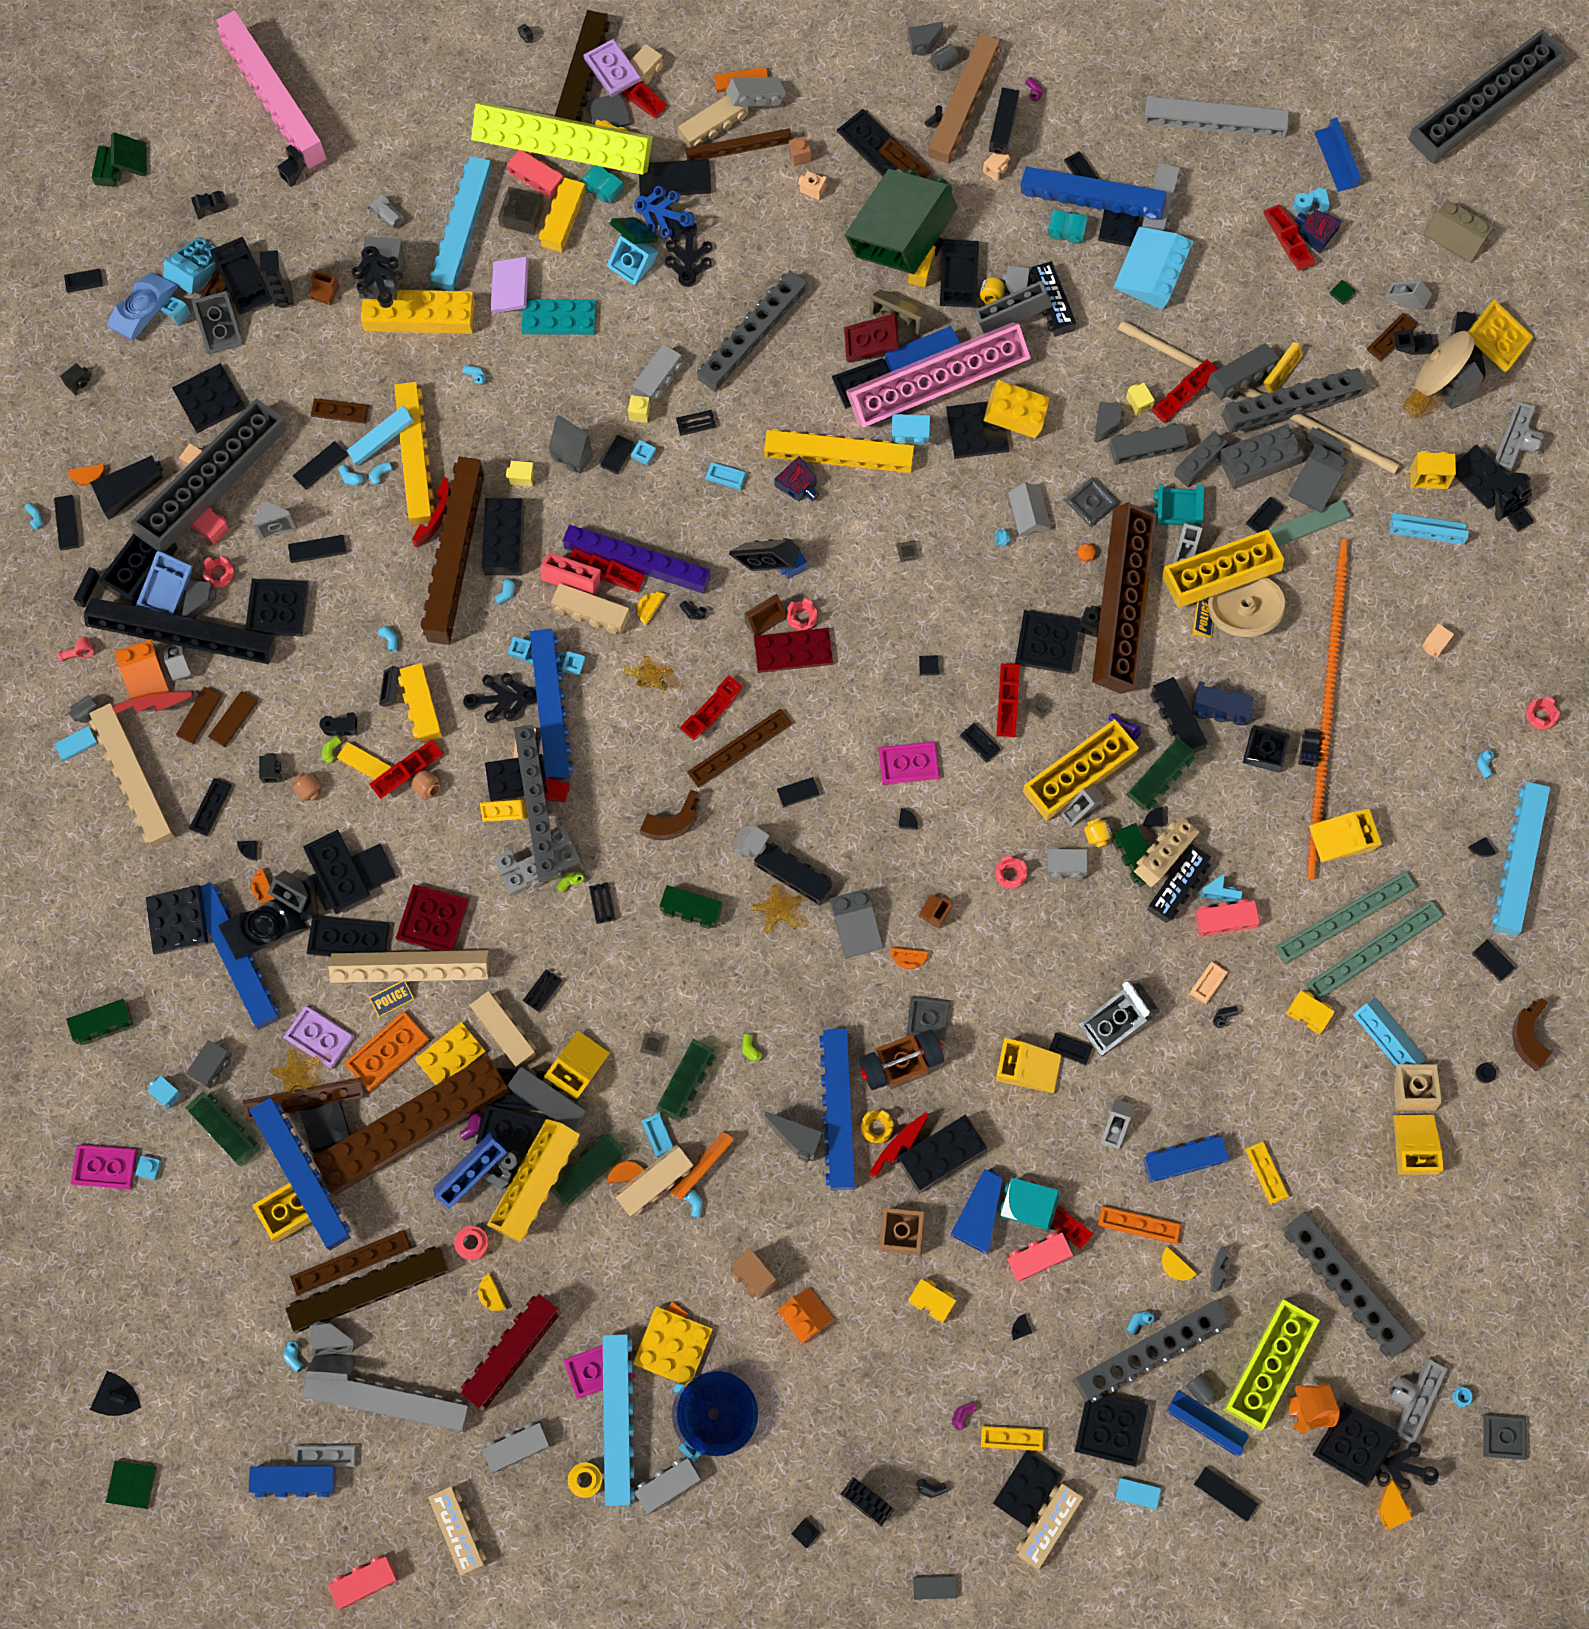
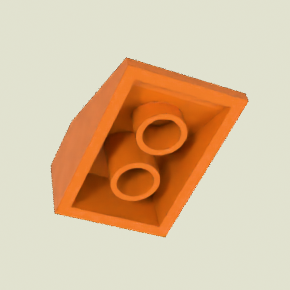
M151 639L114 651L130 699L150 693L169 691L156 646Z

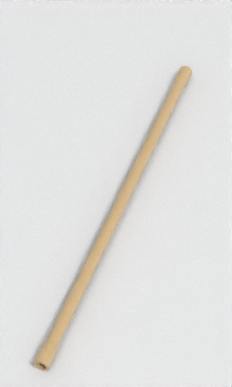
M1122 320L1118 327L1119 331L1128 336L1134 337L1194 369L1202 363L1139 330ZM1248 386L1245 389L1237 390V392L1252 398L1262 394ZM1302 414L1287 417L1310 430L1314 427L1345 444L1344 448L1377 464L1392 474H1395L1399 467V464L1372 452Z

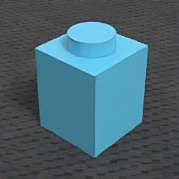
M162 1076L155 1078L147 1090L168 1109L182 1095Z

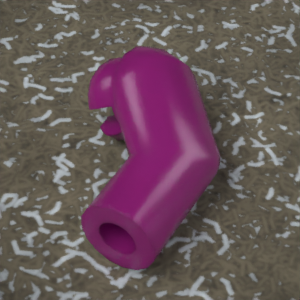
M1029 77L1025 84L1031 89L1030 98L1032 101H1039L1042 97V87L1032 77Z
M474 1113L470 1117L467 1128L459 1133L464 1141L479 1132L483 1116L479 1113Z
M973 1402L967 1403L955 1410L952 1425L956 1430L964 1429L966 1415L976 1411Z

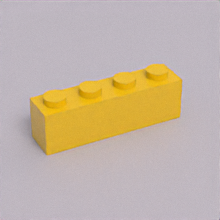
M564 177L562 184L558 185V195L556 199L552 200V210L550 214L546 215V225L539 233L542 247L559 252L563 251L586 193L585 183Z
M422 663L399 669L401 676H398L400 686L404 687L406 692L402 693L404 702L409 704L410 710L407 711L410 722L413 721L415 725L412 728L414 738H418L420 744L431 739L442 738Z

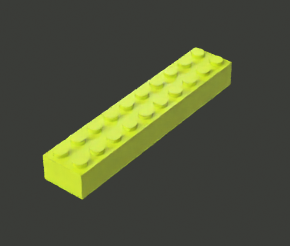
M485 102L475 104L471 140L642 175L648 172L653 136Z

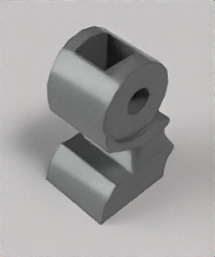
M514 1150L508 1151L497 1161L503 1174L496 1172L488 1175L485 1180L501 1190L506 1188L516 1173L513 1168L517 1167L521 1162L520 1154Z

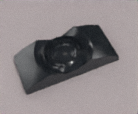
M243 237L209 250L240 315L273 302L265 281Z
M943 239L940 306L976 308L979 241Z
M274 899L259 908L230 918L220 924L219 929L234 958L238 960L301 933L307 929L304 920H300V913L278 899Z

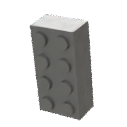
M1289 424L1221 449L1218 460L1234 490L1301 464L1304 454Z

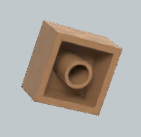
M883 1208L879 1252L919 1256L924 1212Z
M750 1248L731 1263L733 1277L738 1283L742 1281L745 1284L744 1290L752 1299L756 1297L759 1300L777 1285L774 1276Z

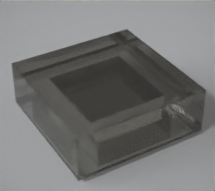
M915 540L896 544L900 563L919 559Z
M1037 693L1026 706V709L1042 719L1053 703Z
M645 1032L640 1052L660 1057L665 1037Z

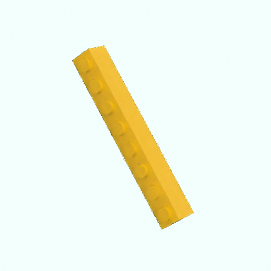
M416 382L395 384L397 410L404 405L414 419L413 423L399 433L408 519L411 525L429 523L435 511V506L431 505V499H434L433 489L429 488L432 476L431 472L427 471V466H430L429 454L426 455L425 449H428L427 438H424L423 434L427 430L425 421H422V416H425L424 406L420 405V399H423L422 389L418 388Z
M773 429L766 432L764 457L794 461L800 456L804 462L911 473L914 446L908 443L894 444L889 441L875 442L871 439L856 440L852 437L837 438L834 435L818 436L815 433L800 434L797 431L782 432L781 430Z

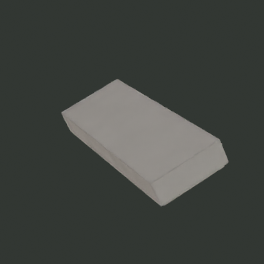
M294 1446L293 1466L356 1467L357 1446Z

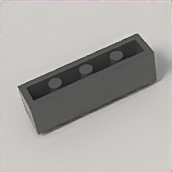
M1041 280L974 311L979 325L985 334L1009 323H1017L1051 308L1053 305Z
M1264 343L1211 373L1207 386L1220 400L1227 396L1231 397L1237 390L1245 389L1251 382H1257L1265 374H1270L1277 365L1279 357Z
M1172 423L1167 427H1153L1148 431H1134L1128 435H1116L1111 438L1109 447L1114 465L1186 451L1188 440L1183 423Z
M520 1067L507 1085L508 1089L552 1120L560 1122L576 1132L588 1115L584 1110L586 1107L578 1101L573 1103L568 1099L570 1096L564 1091L559 1090L557 1092L552 1088L553 1084L548 1080L543 1079L541 1081L536 1077L537 1073L527 1067L525 1070Z

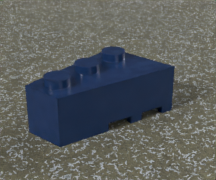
M1199 681L1194 693L1192 713L1196 715V718H1215L1217 722L1232 721L1235 725L1239 726L1249 723L1254 697L1235 691L1226 693L1221 691V687L1209 688L1204 686L1205 682Z

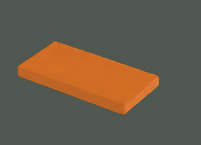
M403 1011L346 1060L344 1064L356 1078L361 1077L363 1086L371 1092L429 1042L430 1039L410 1016Z

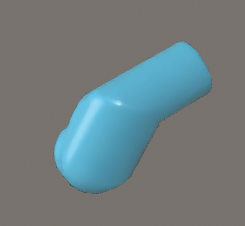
M464 365L463 374L472 375L474 382L478 385L485 383L486 377L481 368Z
M390 462L373 468L369 474L372 484L380 483L381 479L379 476L392 470Z
M342 465L338 468L346 484L358 485L363 482V476L350 473L347 465Z
M27 503L25 510L34 518L30 521V525L34 529L42 527L43 519L40 511L32 503Z
M507 578L503 581L502 592L494 596L498 605L513 597L515 590L513 580Z
M389 626L380 628L378 634L380 637H385L388 640V651H397L398 635Z
M1489 749L1482 751L1477 760V767L1485 779L1493 775L1489 768V763L1494 754Z
M690 1189L683 1199L692 1204L691 1217L701 1218L703 1200L695 1190Z
M1149 1311L1135 1313L1126 1331L1135 1335L1139 1326L1154 1322V1315Z
M290 1341L285 1346L284 1360L297 1373L304 1365L297 1359L298 1343Z

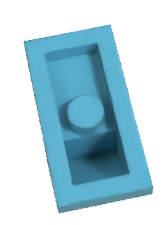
M173 296L160 309L163 314L169 316L178 326L191 314L187 305Z
M1223 874L1204 887L1200 897L1237 903L1241 900L1242 891H1237V888L1234 887L1223 888L1225 876Z

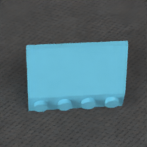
M1139 227L1113 288L1163 310L1169 301L1193 241L1177 233Z

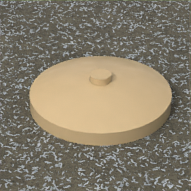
M1460 331L1442 342L1422 365L1415 380V389L1422 395L1428 396L1446 386L1469 359L1474 348V338L1468 332Z
M1264 577L1209 597L1208 611L1214 624L1224 632L1240 637L1258 636L1269 632L1279 624L1285 611V598L1279 586L1272 580Z

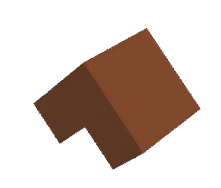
M314 270L310 279L312 286L308 293L309 298L331 306L339 288L336 276Z
M931 894L919 913V918L940 929L951 911L953 903L944 897L939 899Z

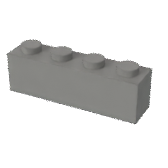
M1159 163L1152 189L1166 191V205L1161 220L1145 217L1142 227L1168 231L1170 221L1166 220L1167 216L1171 217L1174 206H1171V201L1176 200L1178 191L1174 189L1175 185L1179 186L1182 176L1178 175L1180 167Z

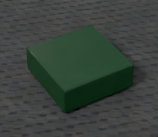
M1341 280L1330 291V295L1344 305L1355 294L1356 290Z

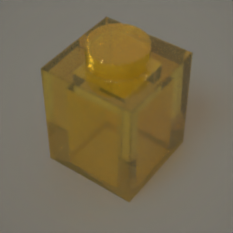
M1415 389L1404 402L1402 409L1417 420L1429 406L1430 399Z

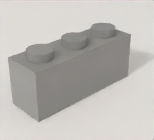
M778 77L732 78L726 89L733 106H780L786 94Z
M663 344L632 385L633 393L637 396L649 397L650 404L654 400H658L664 386H668L671 383L672 375L675 372H679L682 368L681 354Z
M534 1421L525 1425V1430L517 1433L515 1430L504 1435L505 1439L499 1442L495 1439L486 1443V1448L482 1449L491 1473H497L550 1448L551 1446L540 1423L536 1424Z
M682 1457L672 1463L673 1468L666 1471L663 1469L654 1475L655 1479L651 1482L645 1480L636 1486L638 1490L634 1493L648 1515L701 1481L688 1458L684 1460Z

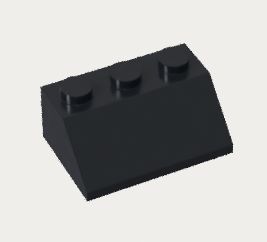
M783 538V540L769 539L768 541L755 540L754 542H746L729 551V555L751 571L795 568L800 547L788 538Z

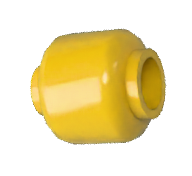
M992 277L984 280L980 290L981 299L986 304H990L1003 298L1005 292L1004 283L1000 279Z
M1101 818L1087 822V826L1084 827L1088 843L1091 845L1096 844L1097 847L1108 844L1107 840L1112 837L1108 822Z

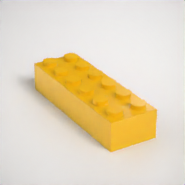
M399 290L396 300H393V305L388 308L381 307L378 299H363L361 324L364 331L472 334L475 307L473 292Z
M1268 529L1164 566L1163 580L1177 608L1278 573L1282 571L1284 558Z
M1114 719L1026 783L1023 793L1042 817L1048 821L1060 812L1082 789L1091 785H1097L1134 758L1138 753L1139 747Z
M546 1119L487 1226L506 1237L521 1242L527 1236L528 1227L531 1222L537 1218L538 1209L541 1204L547 1200L548 1191L557 1182L558 1173L567 1164L571 1150L577 1146L580 1134L560 1122Z

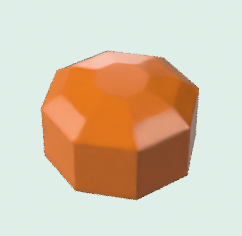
M1088 543L1080 545L1077 551L1079 560L1085 563L1093 561L1096 554L1094 546Z

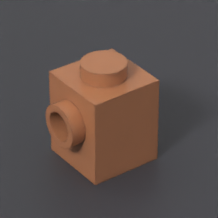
M806 136L789 140V153L794 166L811 162V150Z

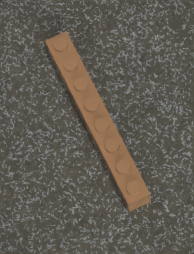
M982 33L979 34L929 146L928 157L947 164L950 158L954 159L957 151L955 147L961 143L963 138L961 133L969 125L970 120L968 117L974 114L976 108L974 104L976 100H980L982 95L981 88L982 86L985 87L988 82L989 76L987 74L993 71L995 62H993L994 58H998L1000 55L999 39Z

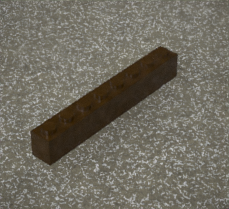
M591 10L586 11L555 117L579 122L583 120L582 110L588 103L587 93L591 92L593 85L591 80L592 77L596 76L583 55L606 43L605 33L609 32L611 23L608 21V15L605 13Z
M436 1246L424 1250V1254L407 1256L404 1262H392L386 1265V1269L381 1271L378 1269L372 1270L367 1273L366 1277L361 1279L354 1277L347 1281L348 1284L343 1286L337 1284L328 1288V1292L323 1294L317 1292L310 1295L308 1300L303 1302L302 1300H296L290 1303V1307L285 1309L293 1332H302L309 1329L310 1325L315 1323L327 1322L450 1273L442 1250L436 1248Z

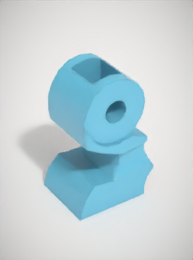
M1318 187L1314 191H1309V195L1306 193L1297 194L1293 204L1294 210L1297 213L1306 214L1309 213L1311 205L1316 203L1319 206V210L1328 212L1330 203L1326 189Z

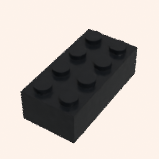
M485 498L482 570L484 575L522 576L525 510L522 498Z
M133 534L101 576L99 582L105 590L130 605L136 606L157 550ZM174 542L164 553L173 556L178 549L176 543Z
M965 1114L899 1155L897 1161L918 1194L984 1154L987 1151V1146Z

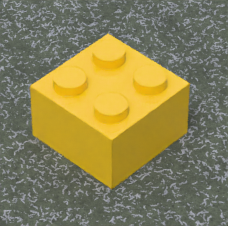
M1417 452L1410 466V488L1448 489L1456 475L1455 454H1449V452Z

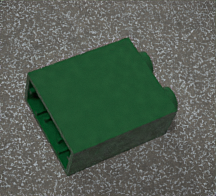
M888 169L844 234L855 257L915 274L958 209L951 193L952 186L950 183L940 177H935L933 180L922 178L918 173L910 169H906L904 172Z

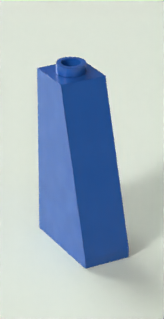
M984 1169L950 1234L953 1238L985 1255L990 1246L1002 1178L999 1177L1000 1174L992 1169L988 1171Z

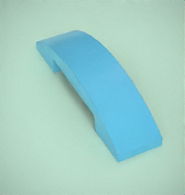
M513 636L507 654L533 665L531 641ZM556 651L560 653L561 661L560 664H557L558 670H561L562 673L580 675L586 657L569 651L567 653Z

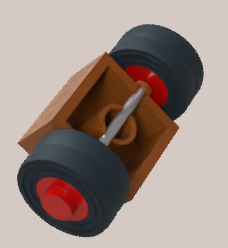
M930 1029L917 1034V1043L913 1034L878 1047L875 1052L859 1057L861 1076L864 1081H867L870 1089L876 1090L886 1086L888 1083L891 1090L926 1076L928 1072L926 1065L931 1068L944 1062L942 1052L944 1048L933 1030Z

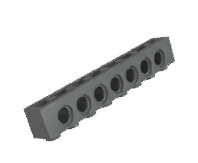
M791 270L786 275L783 274L775 287H771L767 292V296L763 300H759L755 309L745 316L742 324L737 325L729 338H725L721 343V347L717 351H713L709 360L698 368V380L716 392L807 291V282ZM760 316H766L765 319H761V318H759V317H760ZM715 367L721 368L719 370H713V368Z
M1358 368L1347 369L1342 373L1329 374L1324 378H1315L1306 383H1297L1292 387L1280 388L1271 393L1265 392L1260 396L1247 397L1239 402H1230L1225 405L1221 416L1229 432L1234 433L1363 396L1367 384Z
M533 725L515 727V740L539 882L556 880L559 878Z
M1305 1212L1283 1229L1285 1231V1238L1290 1243L1294 1242L1299 1248L1297 1251L1303 1259L1307 1258L1312 1263V1270L1317 1275L1321 1274L1326 1280L1324 1283L1327 1288L1339 1295V1302L1345 1308H1350L1353 1312L1351 1314L1353 1319L1358 1324L1362 1323L1366 1327V1334L1372 1340L1376 1339L1381 1345L1379 1349L1385 1356L1395 1357L1414 1341ZM1301 1233L1309 1235L1310 1241L1308 1243L1301 1240ZM1315 1249H1320L1323 1252L1322 1259L1314 1255ZM1328 1265L1336 1267V1275L1329 1273ZM1342 1281H1347L1350 1284L1349 1291H1345L1342 1288ZM1356 1297H1360L1363 1299V1307H1359L1356 1305ZM1370 1313H1374L1377 1316L1378 1321L1376 1324L1369 1320ZM1384 1329L1391 1332L1390 1340L1383 1337Z
M1214 1300L1073 1379V1382L1084 1402L1091 1400L1093 1403L1103 1397L1101 1393L1108 1390L1111 1393L1120 1388L1119 1383L1126 1380L1129 1383L1138 1378V1372L1143 1370L1147 1373L1154 1369V1363L1161 1360L1163 1364L1173 1358L1172 1353L1179 1351L1181 1354L1191 1348L1189 1346L1190 1343L1196 1341L1198 1344L1208 1338L1206 1334L1211 1331L1214 1334L1225 1329L1224 1324L1228 1322V1319L1217 1300ZM1201 1318L1208 1322V1328H1203L1200 1325L1199 1321ZM1183 1328H1187L1191 1332L1190 1338L1183 1336ZM1165 1338H1170L1173 1341V1348L1166 1346ZM1148 1348H1153L1156 1351L1155 1358L1148 1355ZM1131 1357L1138 1360V1367H1133L1130 1364ZM1113 1367L1121 1370V1377L1113 1375ZM1095 1377L1103 1379V1387H1098L1095 1384Z

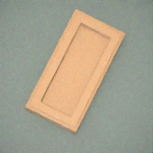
M1211 961L1190 991V994L1206 1004L1228 972Z

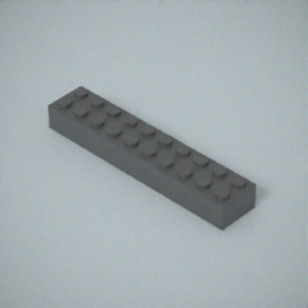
M1543 29L1415 126L1408 140L1434 164L1561 66L1567 52Z
M256 398L131 521L133 533L154 549L165 552L286 431L285 418Z

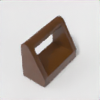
M777 594L744 613L745 623L754 636L760 635L787 618Z

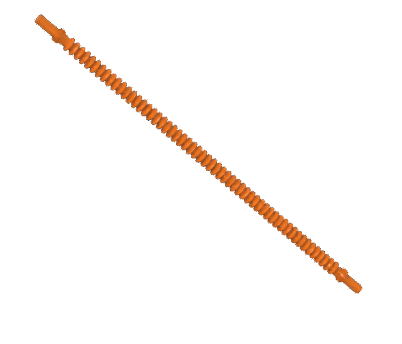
M1342 539L1340 543L1338 567L1336 568L1338 572L1335 573L1337 576L1335 581L1337 582L1334 583L1336 586L1334 591L1336 592L1333 593L1335 596L1333 601L1335 602L1332 603L1334 606L1332 611L1334 612L1331 613L1333 617L1330 623L1332 626L1330 628L1331 633L1329 634L1331 636L1329 638L1330 643L1328 644L1330 648H1328L1329 653L1327 654L1329 657L1327 662L1329 663L1326 664L1328 667L1326 672L1328 673L1325 674L1327 678L1325 679L1326 684H1324V687L1326 688L1323 690L1325 692L1323 694L1325 698L1323 703L1325 704L1322 705L1324 709L1321 711L1323 713L1321 718L1323 719L1320 721L1322 723L1320 725L1322 730L1319 731L1321 740L1318 751L1319 761L1316 767L1318 771L1315 773L1317 775L1315 777L1317 782L1314 783L1316 786L1314 791L1316 792L1313 793V796H1315L1313 801L1315 803L1312 804L1314 808L1311 810L1313 812L1311 814L1313 819L1310 820L1311 825L1322 822L1320 820L1323 818L1321 813L1324 812L1321 808L1324 807L1322 803L1325 801L1323 799L1325 797L1323 792L1326 791L1324 788L1326 783L1324 782L1327 780L1325 778L1327 773L1325 771L1328 770L1326 767L1328 762L1326 761L1329 760L1327 757L1329 752L1327 750L1330 749L1328 746L1330 741L1328 740L1331 739L1329 735L1331 734L1330 729H1332L1330 725L1332 721L1330 719L1333 718L1331 715L1333 710L1331 709L1334 708L1332 704L1335 702L1333 700L1335 695L1333 693L1336 692L1333 688L1336 687L1334 684L1336 679L1334 678L1337 677L1335 673L1338 671L1336 669L1338 667L1336 663L1339 661L1337 659L1339 657L1338 652L1340 651L1338 649L1340 647L1338 642L1341 641L1339 638L1341 634L1339 632L1342 631L1340 628L1342 624L1340 622L1343 620L1341 618L1343 613L1341 612L1344 610L1342 608L1344 603L1342 602L1345 600L1343 598L1345 593L1343 592L1346 590L1344 588L1346 583L1344 582L1347 580L1345 577L1348 570L1346 568L1348 540ZM1311 834L1309 835L1311 840L1308 841L1310 844L1308 849L1310 851L1307 858V879L1314 880L1318 853Z

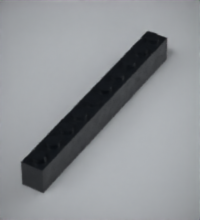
M91 598L84 611L85 626L268 665L276 649L275 636L96 598Z

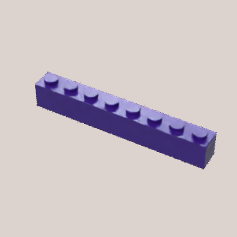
M570 524L562 540L564 549L572 551L573 548H576L589 555L595 554L608 561L614 560L641 574L705 594L711 578L710 569Z

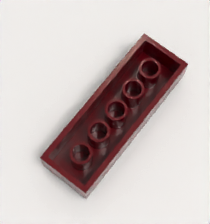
M540 1294L530 1298L526 1304L528 1308L525 1312H520L515 1317L513 1327L511 1329L507 1328L500 1337L502 1341L498 1346L494 1345L489 1350L487 1360L484 1363L481 1361L475 1368V1375L472 1379L468 1378L461 1386L462 1391L460 1394L483 1412L561 1315L560 1310Z

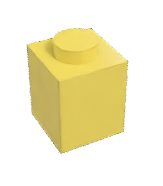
M1145 383L1135 384L1128 389L1126 398L1136 415L1153 408L1155 400Z
M631 395L628 409L629 421L648 423L650 412L649 397Z
M511 461L510 467H507L506 478H509L510 485L533 486L535 472L533 462Z

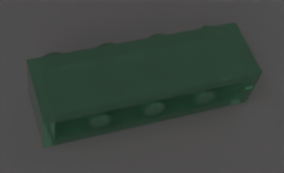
M1177 737L1130 789L1126 796L1144 812L1146 809L1150 811L1157 803L1156 798L1159 795L1163 796L1170 789L1168 785L1173 780L1176 782L1182 776V769L1185 766H1191L1196 760L1194 757L1196 755L1195 751Z
M695 1039L692 1040L656 1107L658 1113L676 1122L680 1118H685L688 1112L686 1106L689 1101H694L698 1093L696 1091L698 1084H703L707 1073H705L707 1067H712L715 1062L716 1056L714 1055L715 1050Z
M202 1091L185 1108L226 1153L242 1167L259 1151L255 1147L258 1143L251 1135L246 1137L242 1133L245 1129L237 1121L233 1123L229 1119L232 1115L224 1107L220 1109L216 1105L219 1101L211 1093L207 1095Z
M609 1133L598 1137L594 1142L595 1145L591 1149H585L580 1154L581 1158L576 1163L571 1162L564 1169L566 1172L558 1177L557 1182L551 1186L550 1191L565 1208L626 1154Z

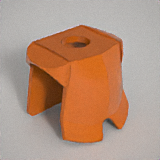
M1321 1383L1319 1386L1297 1385L1295 1387L1297 1397L1289 1398L1288 1408L1289 1415L1298 1416V1421L1293 1424L1297 1431L1304 1434L1322 1426L1333 1427L1337 1424L1340 1411L1328 1383Z

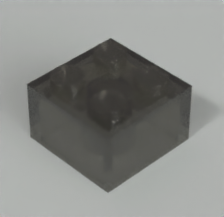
M509 186L498 215L500 227L535 235L545 207L543 195Z

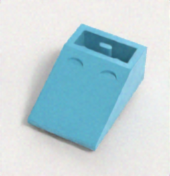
M201 237L196 238L164 260L163 277L188 293H195L202 288L217 268L209 251L216 247Z

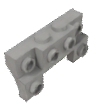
M564 825L551 830L558 877L561 875V872L581 863ZM508 850L493 858L511 896L531 886L536 888L543 884V882L538 880L534 855L517 863L511 850Z

